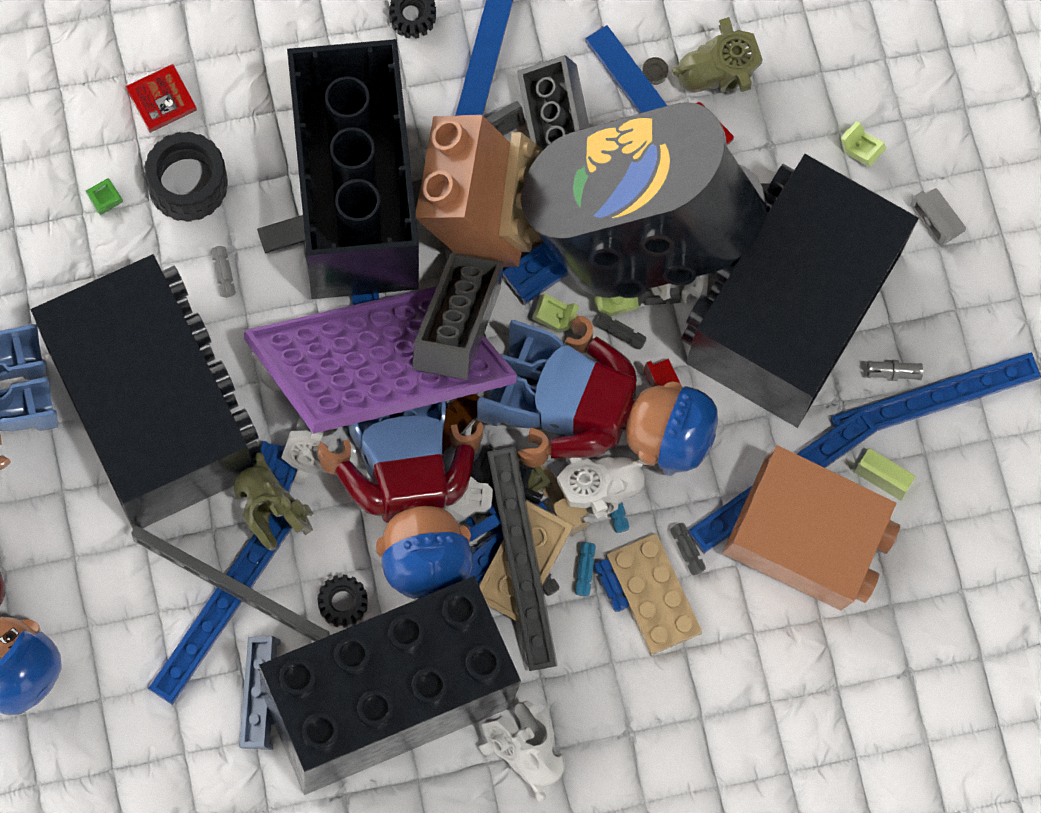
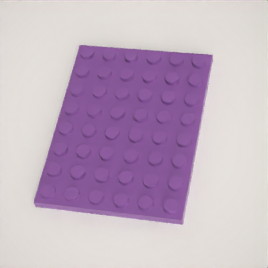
M437 286L244 330V340L313 434L515 384L517 379L515 371L484 335L467 380L454 379L434 373L428 374L412 369L414 342Z

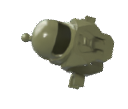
M729 17L719 20L721 35L716 36L705 45L699 46L696 51L686 54L679 62L678 67L673 68V75L678 77L680 84L686 91L693 93L717 88L722 93L734 90L738 86L741 92L751 90L750 85L752 82L750 78L763 61L754 33L740 30L733 31Z
M257 453L255 455L257 464L244 469L234 481V494L236 500L247 497V503L242 515L249 529L258 537L261 543L268 550L274 551L277 548V541L269 525V517L272 512L276 517L283 515L295 532H303L304 535L313 531L307 516H312L314 513L309 505H303L298 499L295 500L283 488L264 460V454Z

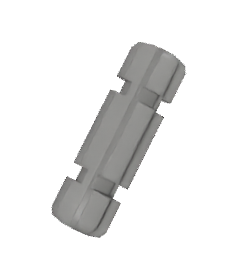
M216 246L211 249L212 260L216 261L213 262L217 283L221 284L218 286L221 297L228 298L236 293L234 283L231 284L233 277L229 260H226L228 254L226 247Z

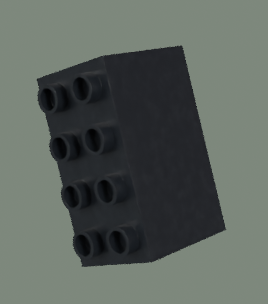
M397 39L287 49L311 299L418 290L419 241Z
M807 154L803 155L795 170L784 163L780 166L767 189L769 194L766 198V217L757 239L738 260L724 269L715 272L713 277L715 282L708 296L701 295L686 320L688 326L681 337V341L691 346L686 361L687 365L796 428L801 424L900 258L919 220V217Z
M154 254L30 309L45 346L132 529L136 525L145 528L234 486V481L238 474L244 469L251 467V459L257 453H262L257 439H259L257 431L246 409L244 408L233 414L230 411L239 405L233 393L235 391L234 385L222 360L209 366L207 364L215 360V356L210 346V343H212L199 313L197 312L185 318V316L193 312L186 297L188 296L187 289L176 266H171L162 271Z
M475 576L259 664L261 694L267 704L304 795L511 708L521 683L519 674Z

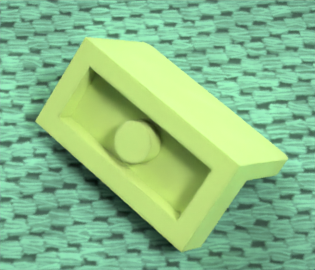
M868 448L854 472L900 501L916 477Z

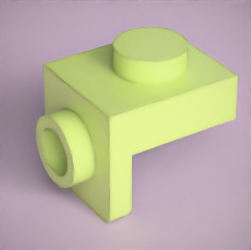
M858 121L851 128L847 129L841 137L846 155L869 167L886 150L885 143L865 133L862 123Z
M545 293L540 295L532 319L558 333L572 328L571 319H575L578 316L579 305L575 303L567 305Z

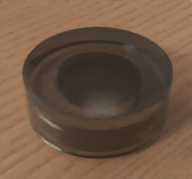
M659 57L647 59L642 68V72L652 85L663 83L667 78L669 70L667 63Z

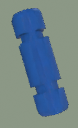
M604 559L597 562L594 568L597 575H601L600 581L608 599H612L610 603L615 612L625 610L629 607V603L626 597L622 596L623 590L615 573L611 572L613 568L609 560Z

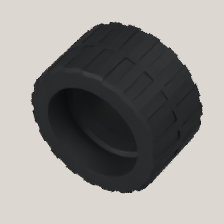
M176 132L173 135L163 137L149 151L144 165L145 180L150 198L153 200L155 207L162 211V214L177 221L192 222V220H201L207 215L210 216L220 207L224 197H226L228 179L222 153L212 140L194 132ZM194 159L206 164L211 170L212 176L204 188L193 194L180 195L172 193L163 187L161 178L170 165L180 160Z

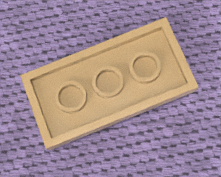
M512 132L499 237L520 252H531V246L535 240V231L524 216L521 195L526 175L543 149L522 132Z
M526 499L542 585H544L575 525ZM503 539L479 587L488 606L520 623L505 541Z
M657 533L606 554V558L609 560L613 568L612 571L619 581L623 595L629 603L630 611L651 656L702 634L698 621Z

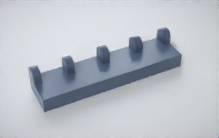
M274 636L248 637L239 748L273 750V744L270 743L271 725H274V722L261 694L259 664L276 658L277 646L280 645L281 640Z

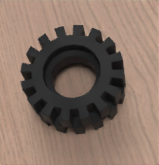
M391 0L389 19L394 31L398 29V34L401 36L403 33H406V38H410L411 34H414L415 39L419 38L420 33L423 36L427 35V30L431 31L433 23L435 24L436 22L435 1ZM414 5L422 9L423 15L418 20H408L403 16V10L407 6Z
M343 574V577L335 575L332 580L327 579L325 585L320 587V593L317 598L318 608L321 616L325 618L328 624L332 623L334 627L340 625L343 628H348V625L352 624L354 626L359 619H363L364 613L367 612L368 597L363 584L358 582L355 577L349 578L345 574ZM345 591L352 595L354 603L349 610L339 611L333 607L332 599L336 593Z

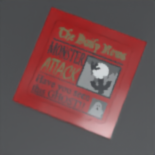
M174 64L126 86V90L149 133L197 111V107Z

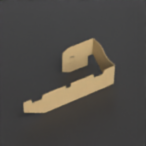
M541 465L540 467L552 483L542 492L545 497L549 496L551 498L549 503L557 516L575 525L570 533L571 536H574L589 526L590 522H585L582 518L588 512L585 508L570 507L553 472Z

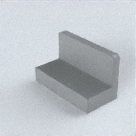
M937 188L927 194L921 191L914 196L910 206L940 246L965 232V225Z

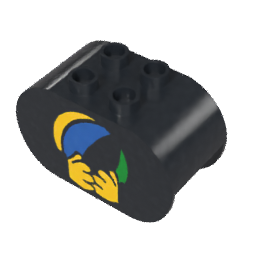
M687 102L668 105L575 131L558 138L548 145L531 165L526 175L521 195L522 210L527 222L578 286L592 295L608 298L619 296L635 298L641 296L646 289L666 284L687 285L692 283L698 276L724 269L738 260L755 242L763 227L767 210L766 196L760 181L753 172L738 164L726 146L725 132L717 117L706 107Z

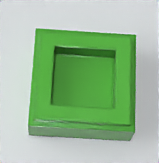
M109 178L86 190L87 196L100 215L123 202Z

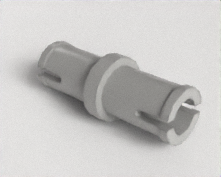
M899 360L867 362V367H869V369H866L867 378H890L891 381H898V379L922 380L923 374H920V372H923L922 363H899Z

